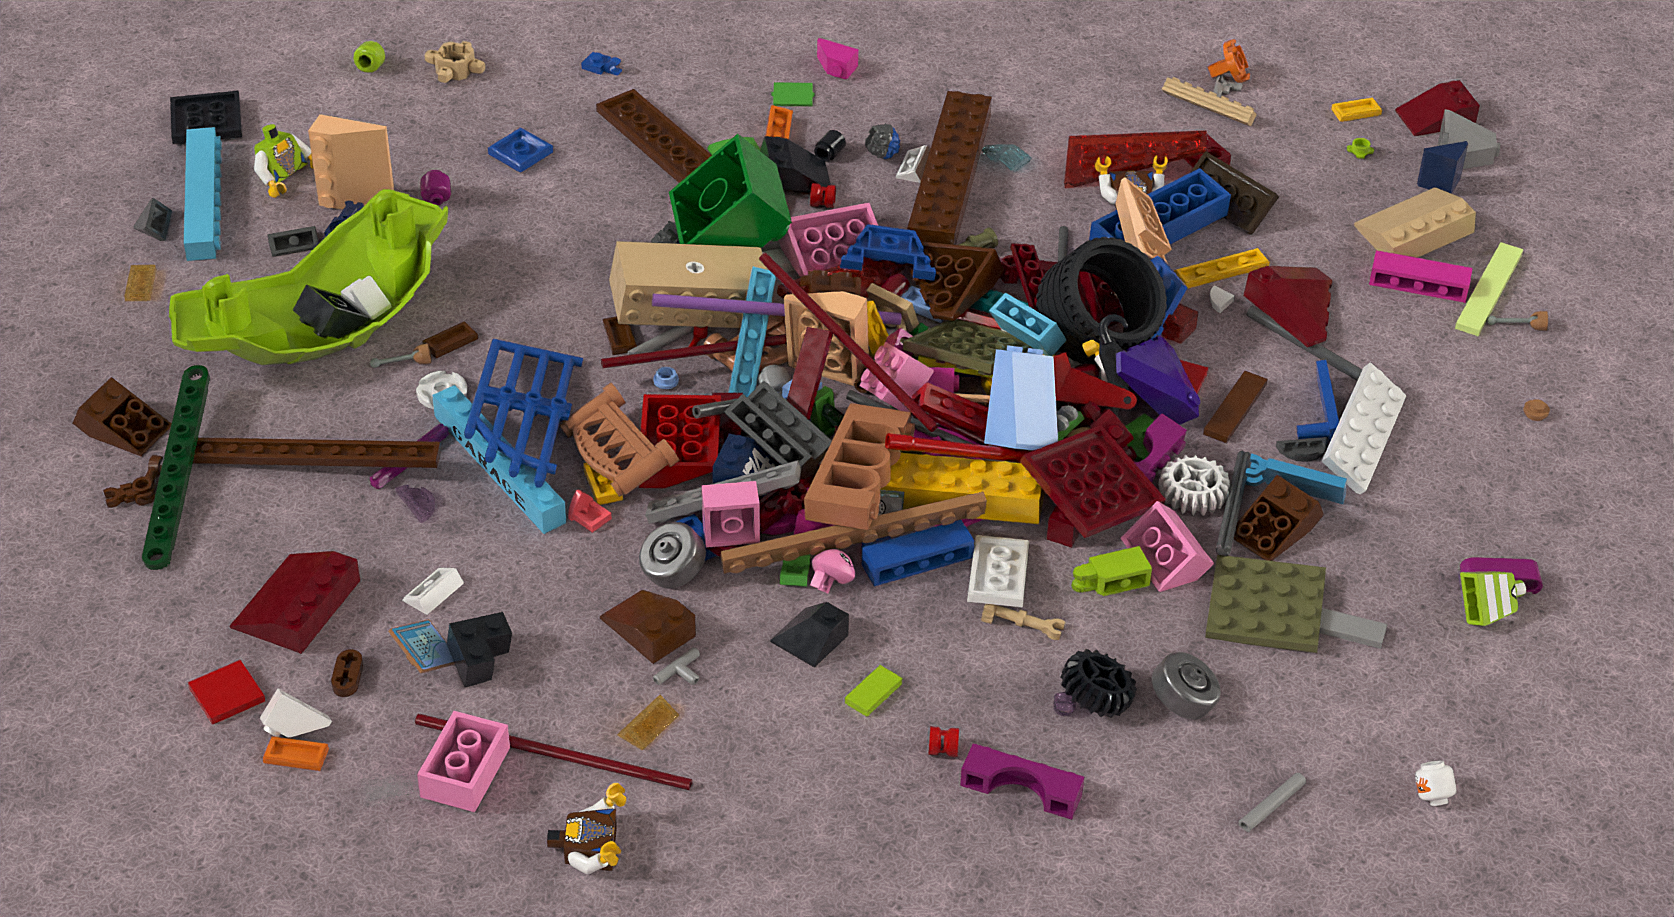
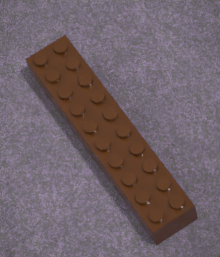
M947 91L907 230L916 232L921 242L956 245L991 117V96Z

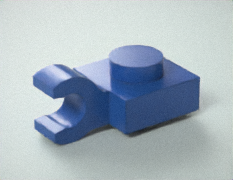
M592 52L581 63L582 69L600 75L603 72L618 76L622 72V69L615 67L621 62V59L617 57L611 58L597 52Z

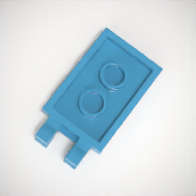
M1251 453L1250 462L1252 463L1250 468L1246 469V485L1258 486L1263 482L1269 485L1274 477L1279 475L1309 496L1339 504L1344 503L1347 478L1271 458L1265 460Z

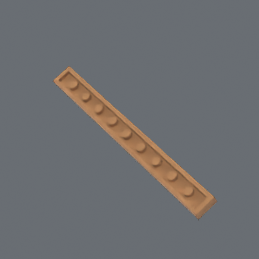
M984 492L878 515L876 520H872L868 530L834 525L721 551V566L724 574L729 572L740 573L747 568L756 566L766 567L773 562L782 560L792 561L799 556L817 555L829 549H844L852 544L860 542L870 543L886 536L897 537L908 531H923L934 525H949L956 520L965 518L975 519L985 514L987 500Z

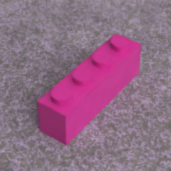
M1376 250L1369 285L1466 303L1472 268Z

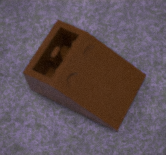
M111 377L79 407L72 424L91 438L142 456L171 428L172 423Z
M1276 475L1237 522L1234 540L1262 559L1272 561L1308 534L1324 516L1319 501L1279 475Z

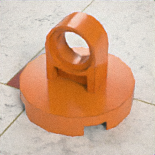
M1235 39L1224 42L1223 52L1225 59L1207 67L1211 77L1230 71L1238 83L1249 80L1250 73L1246 74L1245 68L1249 67L1246 56L1240 45L1235 46Z

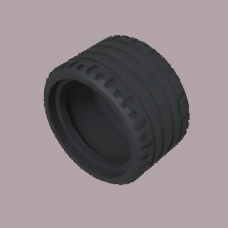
M1101 237L1086 241L1052 266L1040 281L1041 284L1038 286L1036 296V308L1039 313L1056 322L1065 336L1066 342L1058 350L1062 353L1066 352L1067 357L1073 361H1078L1080 364L1096 363L1094 360L1096 355L1088 357L1084 352L1082 344L1090 340L1100 344V338L1098 335L1099 323L1089 314L1080 298L1077 283L1079 272H1088L1098 276L1117 295L1128 327L1123 329V333L1108 330L1112 339L1121 347L1122 351L1125 350L1127 352L1126 349L1135 345L1140 346L1141 343L1151 339L1158 332L1159 327L1162 326L1166 315L1167 297L1163 280L1157 268L1140 249L1121 239Z

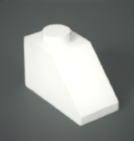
M280 689L276 690L260 717V720L265 725V731L275 737H279L282 734L288 738L328 727L332 722L328 715Z

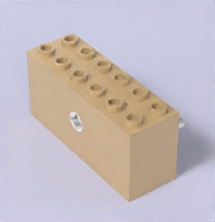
M617 241L609 281L618 323L633 324L634 326L665 325L741 328L743 313L652 306V296L654 293L746 301L752 267L767 270L766 266L759 260V257L762 255L761 247Z

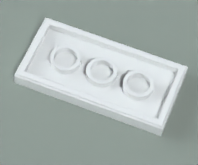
M976 535L967 602L1023 607L1029 541Z

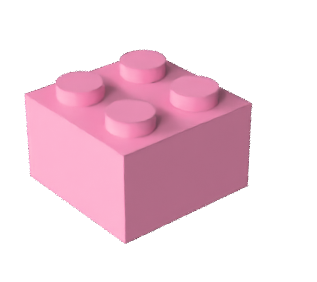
M756 481L702 485L703 530L706 547L760 543V503Z

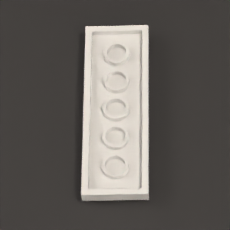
M1371 362L1363 367L1322 459V462L1337 476L1347 478L1346 484L1358 494H1362L1367 490L1406 398L1402 390L1393 384Z

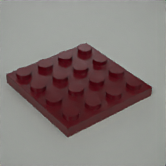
M1102 425L1026 453L1020 460V463L1084 538L1145 514L1157 501L1162 504L1166 501L1165 497Z

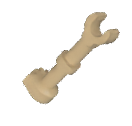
M985 604L981 618L982 622L991 624L994 617L998 616L1016 622V626L1023 627L1025 625L1040 630L1053 640H1059L1061 636V631L1055 630V628L1063 630L1065 626V621L1061 619L1042 620L1027 615V611L1020 610L1018 612L995 604Z

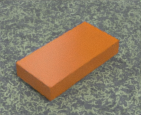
M272 736L263 756V763L320 771L329 747L325 743Z

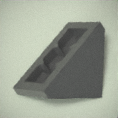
M152 198L134 224V229L159 241H165L172 210L155 198Z

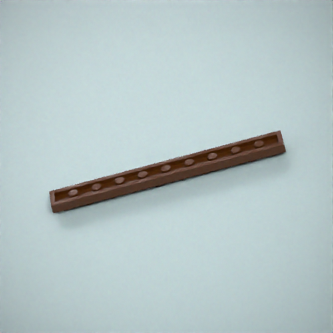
M198 437L193 463L437 468L442 446L441 442Z

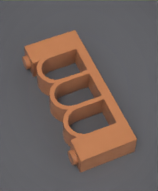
M850 403L804 498L805 520L864 530L869 529L872 520H876L878 517L881 500L880 489L889 483L891 479V465L897 463L901 456L900 450L886 449V435L893 433L913 437L915 424L911 423V412Z

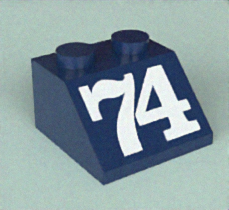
M729 434L713 465L712 484L779 465L752 438ZM758 495L759 500L762 499L765 495Z

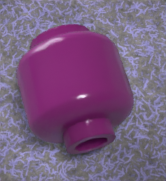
M430 170L424 174L420 180L422 199L435 205H441L443 202L448 201L451 197L449 176L440 170Z

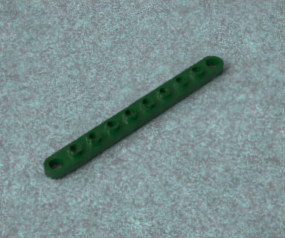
M194 365L187 368L182 376L142 552L144 565L150 570L167 567L170 564L172 551L175 547L206 404L208 385L210 383L209 372L202 365ZM195 374H197V376H199V374L200 376H202L197 380H191V378H193V375L194 377L196 376ZM156 553L158 555H163L158 560H150L151 557H153V555H156Z

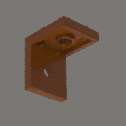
M813 270L808 271V275L801 276L800 286L809 287V293L844 291L860 296L861 278H853L852 273L837 272L828 276V271Z

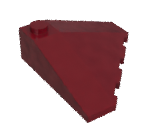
M1265 266L1248 273L1243 295L1245 298L1270 316L1307 348L1326 341L1327 331L1325 327L1328 326L1329 320L1327 307L1329 308L1331 293L1329 292V288L1332 287L1331 278L1316 267Z

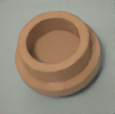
M1539 399L1527 401L1523 408L1526 416L1534 421L1543 420L1550 412L1549 406Z

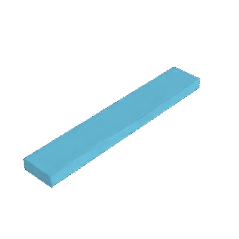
M752 267L746 301L772 303L776 277L770 270ZM743 313L728 393H743L748 397L756 389L769 315Z

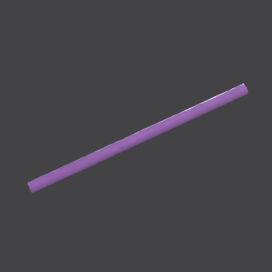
M654 293L652 296V306L785 316L784 304ZM878 311L883 324H901V313Z

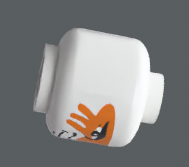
M1444 761L1422 763L1421 768L1416 771L1415 778L1419 798L1430 801V805L1447 804L1448 798L1456 794L1453 769L1445 765Z

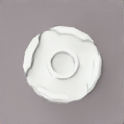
M437 371L426 375L419 381L416 394L420 403L434 409L433 394L455 385L466 397L468 388L465 379L459 374L452 372L451 375L446 374V371Z

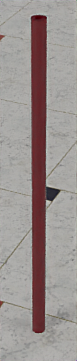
M763 253L759 257V260L930 432L937 429L938 424L767 253Z
M786 334L766 336L763 347L787 344ZM738 340L602 358L601 366L604 369L736 351Z
M418 713L415 724L442 731L448 720ZM509 735L511 748L685 790H690L693 780L690 778Z

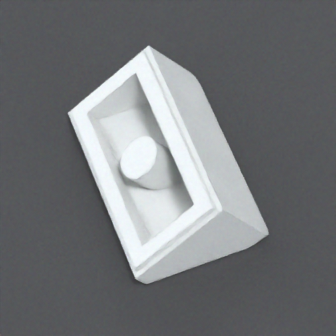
M927 145L907 151L896 175L897 179L921 183L930 152Z
M438 568L407 594L403 601L428 615L464 582L456 568Z

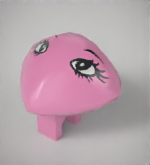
M829 549L817 554L812 559V567L815 574L810 585L822 592L829 593L834 581L840 584H847L855 578L854 566L849 556L841 550Z

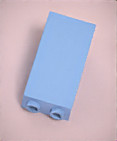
M1007 345V351L996 349L984 443L1015 449L1037 450L1058 442L1053 356L1043 355L1044 350L1028 348L1027 353H1022L1023 347Z

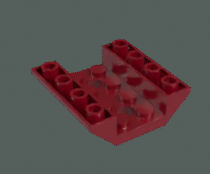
M1011 243L1010 248L1028 305L1038 312L1036 308L1038 286L1041 284L1040 281L1045 276V273L1057 262L1039 260L1034 245ZM1079 272L1077 283L1080 298L1093 319L1100 323L1104 317L1112 314L1124 318L1119 299L1110 286L1098 276L1088 272ZM1116 321L1111 322V323L1108 325V328H1110L1111 326H1113V325H1115V324H1117V323H1119V322H1116Z

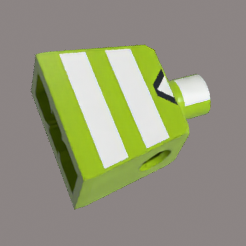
M1499 571L1460 573L1466 621L1468 624L1486 626L1517 612V597L1525 595L1526 586L1522 580L1515 581L1513 573Z

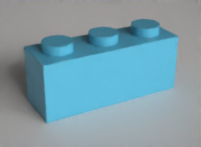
M1007 293L989 310L1001 329L1034 349L1044 350L1043 354L1045 356H1053L1066 342V338L1056 322Z

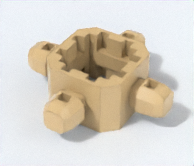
M467 41L443 43L438 51L428 50L425 53V61L435 65L438 80L443 83H447L450 79L463 80L471 72L481 74L485 70V63L474 58V49L471 43Z

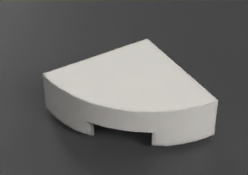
M1214 285L1210 291V301L1213 309L1221 313L1234 302L1235 295Z

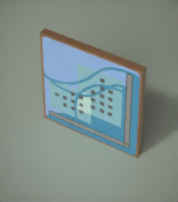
M429 619L391 628L388 631L407 655L408 661L420 673L455 665L447 647V642Z

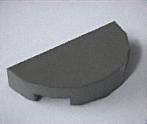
M1327 437L1276 441V448L1289 459L1302 462L1313 461L1325 453Z

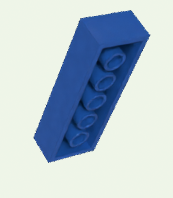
M1201 168L1147 194L1153 201L1169 244L1227 216L1231 197L1229 192ZM1117 210L1091 223L1089 240L1113 237L1125 241Z

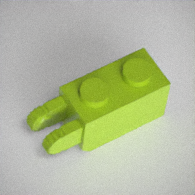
M1140 546L1089 557L1087 564L1078 565L1074 568L1073 577L1075 578L1072 580L1071 587L1079 593L1096 590L1097 594L1103 596L1150 586L1152 567Z

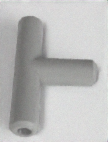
M694 647L655 674L653 681L661 685L677 673L691 685L696 684L699 681V676L686 666L700 656L699 650Z

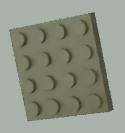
M960 319L946 321L904 340L903 350L912 352V355L915 357L923 355L936 359L937 363L948 362L956 364V367L959 369L971 368L978 370V373L981 375L993 374L996 349L1007 351V345L1023 347L1022 353H1027L1028 348H1034L1008 332Z
M1217 555L1205 638L1317 653L1326 567Z

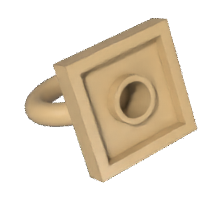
M873 283L866 290L870 301H874L878 311L901 313L900 325H886L890 327L896 326L897 330L902 328L905 331L911 332L919 324L912 302ZM869 348V356H870L871 358H874V356H873V354H872V352H871V350H870V348Z

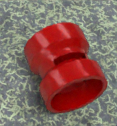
M812 183L810 206L818 207L824 205L826 208L834 209L836 185L822 187L820 184Z
M930 726L928 755L946 753L948 756L957 757L959 728L941 730L940 727ZM941 736H944L943 747H941Z

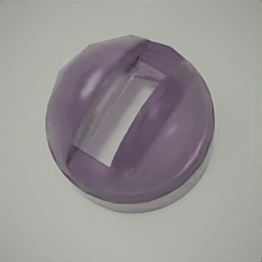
M1059 692L1054 695L1053 707L1058 715L1069 716L1074 712L1076 702H1071L1072 696L1066 695L1065 692Z

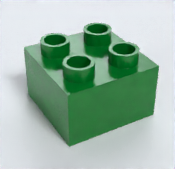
M736 134L669 191L680 244L762 248L769 241L776 242L787 233L792 223L777 165L739 134Z

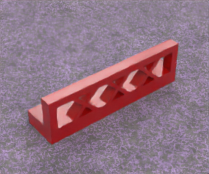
M928 382L912 395V399L924 411L985 436L989 408Z

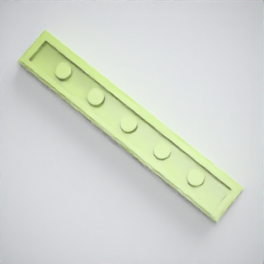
M1500 242L1458 318L1455 329L1479 336L1487 318L1490 316L1517 266L1523 249Z

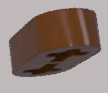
M348 649L342 651L337 656L331 678L332 690L337 696L349 697L358 689L363 670V659L359 651ZM353 660L351 662L350 668H346V664H348L349 661ZM345 678L349 679L345 686H340L343 685Z

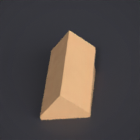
M1126 177L1123 178L1115 204L1125 242H1129L1140 249L1150 260L1158 255L1167 263L1164 255L1172 249L1151 197Z

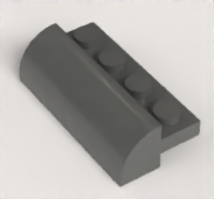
M765 381L748 397L742 394L724 411L736 425L779 464L783 465L798 461L801 467L799 480L806 479L818 471L819 467L817 464L824 459L832 442L831 439Z

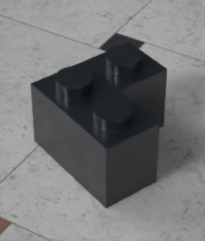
M503 612L449 623L447 647L464 687L492 680L495 663L494 657L509 653L512 631Z

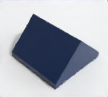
M1463 141L1424 148L1417 185L1428 190L1438 188L1452 194L1461 179L1468 142Z

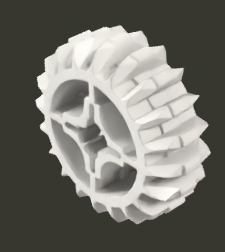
M1195 454L1193 458L1184 455L1183 459L1175 457L1173 462H1168L1161 471L1158 486L1160 493L1166 499L1165 504H1171L1173 510L1181 508L1182 514L1188 510L1191 511L1193 516L1196 511H1200L1204 516L1207 510L1214 513L1216 508L1221 509L1222 505L1226 503L1230 489V480L1228 473L1224 472L1223 466L1216 465V460L1209 462L1206 457L1200 459Z

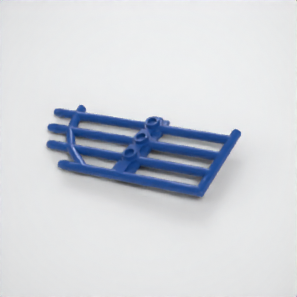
M492 339L464 430L465 438L471 439L475 434V430H477L488 442L485 453L486 462L492 463L498 450L512 459L509 467V475L514 478L519 474L521 464L537 469L534 484L538 488L542 487L547 473L553 475L556 473L557 464L550 463L559 423L563 420L568 421L572 403H567L566 395L573 367H582L583 358ZM499 350L514 353L505 386L501 388L489 386ZM524 355L539 358L531 390L526 394L516 392L515 390ZM549 361L564 364L556 396L552 399L543 398L540 394ZM484 403L498 407L492 431L480 418ZM512 409L520 410L524 413L515 449L501 440L508 411ZM538 414L548 416L550 419L540 459L524 454L533 419Z

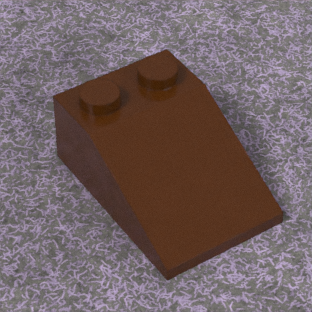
M646 590L637 592L600 616L604 623L653 664L696 637L694 613L676 599Z

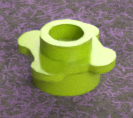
M1356 138L1353 140L1352 145L1347 146V151L1352 152L1357 158L1363 159L1366 155L1373 154L1374 148L1370 147L1371 143L1369 140Z

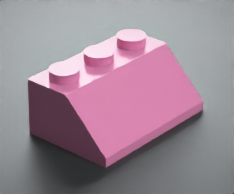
M1158 501L1120 538L1127 548L1140 546L1152 567L1151 581L1159 592L1197 581L1214 565V562L1177 513Z

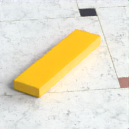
M1256 248L1176 269L1174 272L1188 288L1249 273L1261 267L1269 266L1270 262Z

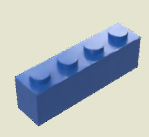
M957 520L949 525L935 526L862 547L861 565L873 586H878L972 559L975 540L962 520Z

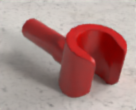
M708 326L693 327L694 337L688 347L696 346L700 339L708 336Z

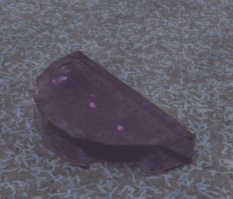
M409 485L396 487V493L420 523L425 522L432 516L435 510V499L429 490L421 487V489L409 488Z

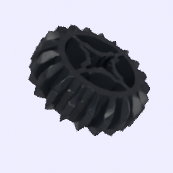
M1085 649L1083 652L1077 651L1076 654L1072 655L1065 663L1060 676L1062 679L1061 686L1066 689L1065 694L1072 696L1071 702H1077L1081 705L1080 709L1086 708L1090 714L1095 712L1100 717L1107 715L1110 718L1114 715L1120 716L1122 712H1125L1131 706L1137 691L1135 687L1136 681L1131 678L1132 673L1125 670L1126 665L1119 664L1116 661L1117 658L1112 659L1107 653L1104 655L1100 654L1098 650L1092 653L1088 649Z

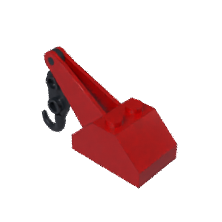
M1116 314L1108 315L1101 320L1098 327L1100 338L1099 358L1108 382L1071 368L1066 352L1053 356L1055 396L1057 401L1087 404L1091 401L1099 406L1131 409L1135 406L1136 396L1129 391V385L1117 374L1116 353L1121 352L1122 349L1108 332V325L1114 321L1121 323L1124 328L1128 327L1126 320L1122 316Z

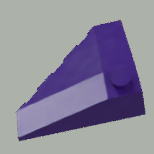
M1161 335L1153 338V340L1150 339L1141 343L1140 346L1135 345L1126 349L1127 352L1123 350L1116 353L1117 374L1159 415L1162 413L1179 425L1199 417L1200 398L1195 392L1174 348Z

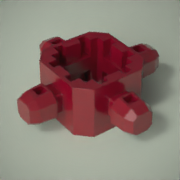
M1089 401L1082 407V412L1087 419H1091L1085 427L1094 428L1102 425L1132 461L1136 459L1137 456L1131 446H1127L1134 438L1119 418L1110 409H1104L1102 412H1099L1100 408L1094 402Z

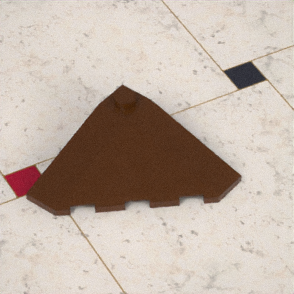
M921 242L924 247V254L931 260V268L934 267L936 270L935 280L913 279L916 285H920L921 290L919 291L925 303L930 305L931 309L929 311L933 319L954 321L995 286L1004 268L996 249ZM906 263L907 266L911 267L910 273L913 277V264Z

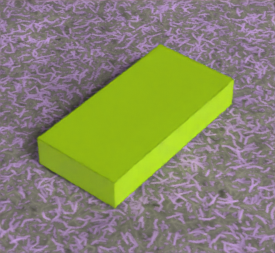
M879 665L845 697V704L868 717L902 685V678Z

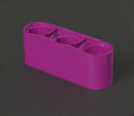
M1471 557L1463 560L1460 564V572H1511L1514 575L1515 581L1522 580L1526 586V592H1532V594H1537L1543 588L1539 566L1536 561L1531 559Z

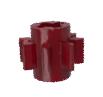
M1013 255L1005 256L1001 262L1004 271L999 278L1005 284H1017L1020 277Z
M795 484L787 489L781 488L778 492L780 498L777 505H781L785 514H794L797 517L798 511L805 509L804 498L807 494V489L804 487V484Z

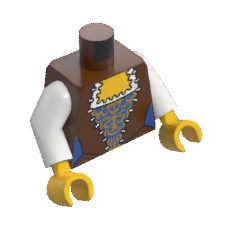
M1107 156L1105 159L1106 165H1102L1098 157L1095 169L1101 174L1099 176L1102 197L1109 203L1114 204L1116 208L1115 203L1120 183L1125 177L1146 194L1163 187L1165 179L1163 171L1167 167V157H1165L1163 165L1157 164V156L1154 157L1153 168L1156 170V174H1153V171H1109L1108 174L1107 170L1111 164V159Z
M613 783L606 791L607 797L602 798L596 804L584 810L569 813L565 830H548L547 848H564L565 864L571 865L584 874L589 875L597 870L613 871V866L617 865L619 860L616 855L621 853V849L615 843L617 817L614 804L619 807L626 804V797L623 795L625 789L619 783Z

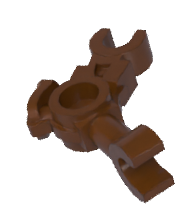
M152 455L150 457L145 477L140 476L133 483L122 484L118 489L110 487L103 490L105 498H109L106 499L107 507L113 508L122 502L130 503L135 501L139 506H145L154 502L156 495L155 479L161 473L162 465L160 464L163 456Z

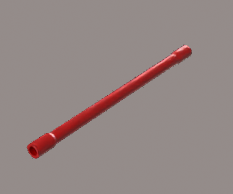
M888 433L885 438V447L891 450L921 451L1020 463L1024 454L1032 452L1029 450L916 438L910 435Z

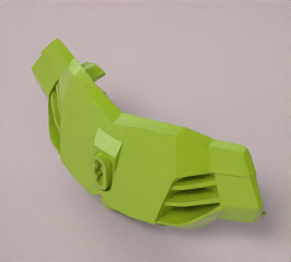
M383 189L371 198L361 210L339 224L290 271L232 283L230 276L225 274L210 279L202 286V289L172 295L169 306L172 342L177 347L195 352L227 350L236 356L260 365L294 364L321 358L343 350L347 346L355 349L365 344L374 331L389 321L414 296L413 293L430 273L431 246L447 223L448 207L445 206L442 210L435 204L410 197L409 194ZM367 276L373 278L392 306L374 320L369 319L366 324L339 339L329 336L325 339L316 335L313 332L314 328L303 324L299 320L300 316L293 311L306 285L341 295L343 289L358 279L363 280Z

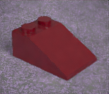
M1458 80L1440 83L1397 107L1395 111L1414 136L1440 132L1445 110H1450L1476 123L1480 105L1463 83Z

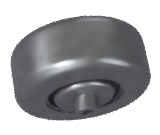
M681 522L666 523L653 530L644 540L639 552V564L644 574L656 585L663 588H677L691 581L701 570L706 556L705 544L689 525Z
M1185 652L1168 654L1154 669L1152 674V684L1158 698L1169 710L1183 718L1200 719L1204 717L1220 699L1221 690L1215 674L1203 661Z

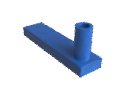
M1320 360L1316 361L1317 382L1326 422L1297 425L1298 439L1329 437V441H1331L1339 423L1327 361Z

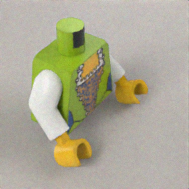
M270 124L262 128L265 139L254 147V171L266 186L269 185V195L276 198L280 195L279 192L284 194L287 191L285 184L281 181L307 165L308 159L310 160V167L312 169L314 167L311 149L304 142L291 133L277 131L276 126Z

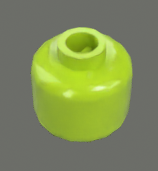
M366 41L356 49L353 60L359 70L372 73L383 64L386 55L379 43Z

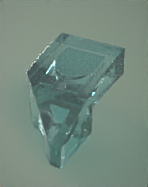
M1013 144L985 145L982 149V152L992 161L997 162L1001 160L1013 172L1020 170L1032 159L1022 149Z

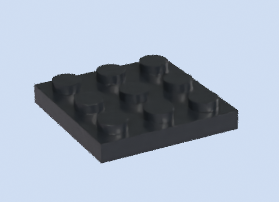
M239 90L170 97L171 138L173 144L186 143L187 129L215 127L216 136H220L221 139L242 137Z

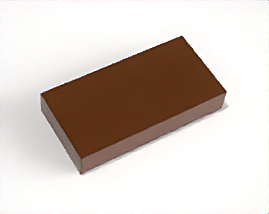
M617 316L603 319V326L612 355L628 353L629 350L637 347L630 324H619Z
M464 321L422 340V343L429 344L430 353L437 359L477 340L478 333Z

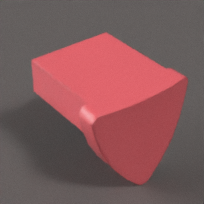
M576 490L569 506V520H575L593 533L612 519L611 512L597 504L590 495L581 490Z

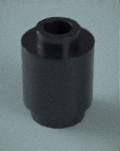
M829 130L816 143L815 155L825 162L833 160L846 146L843 134L836 130Z

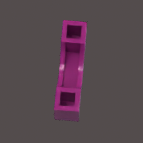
M1162 413L1146 429L1142 444L1149 456L1142 461L1134 462L1151 482L1155 479L1156 472L1159 469L1162 470L1171 461V457L1174 454H1180L1186 445L1184 438L1187 430Z
M973 743L961 768L960 786L989 794L992 790L1002 785H1022L1038 794L1042 800L1045 812L1072 820L1083 794L1085 777Z

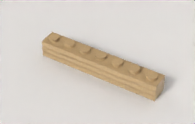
M1175 77L1172 79L1167 78L1162 87V91L1166 94L1248 126L1252 125L1257 115L1250 106L1243 107L1237 101L1230 102L1224 96H1221V98L1217 97V94L1209 91L1207 93L1203 88L1198 86L1194 88L1188 82L1181 83Z

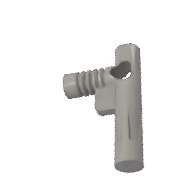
M1218 75L1213 90L1217 97L1221 98L1222 93L1229 94L1230 90L1241 92L1243 83L1225 81V75Z

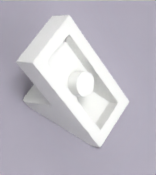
M367 276L363 280L358 279L341 291V295L371 320H374L392 307L371 276Z

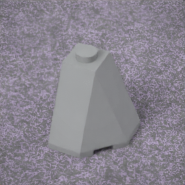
M1450 110L1444 111L1437 146L1467 141L1468 148L1463 169L1493 164L1494 157H1498L1500 152V143L1496 141V133Z

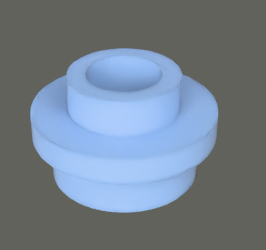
M661 367L656 371L653 380L658 388L671 389L678 384L679 376L673 368Z

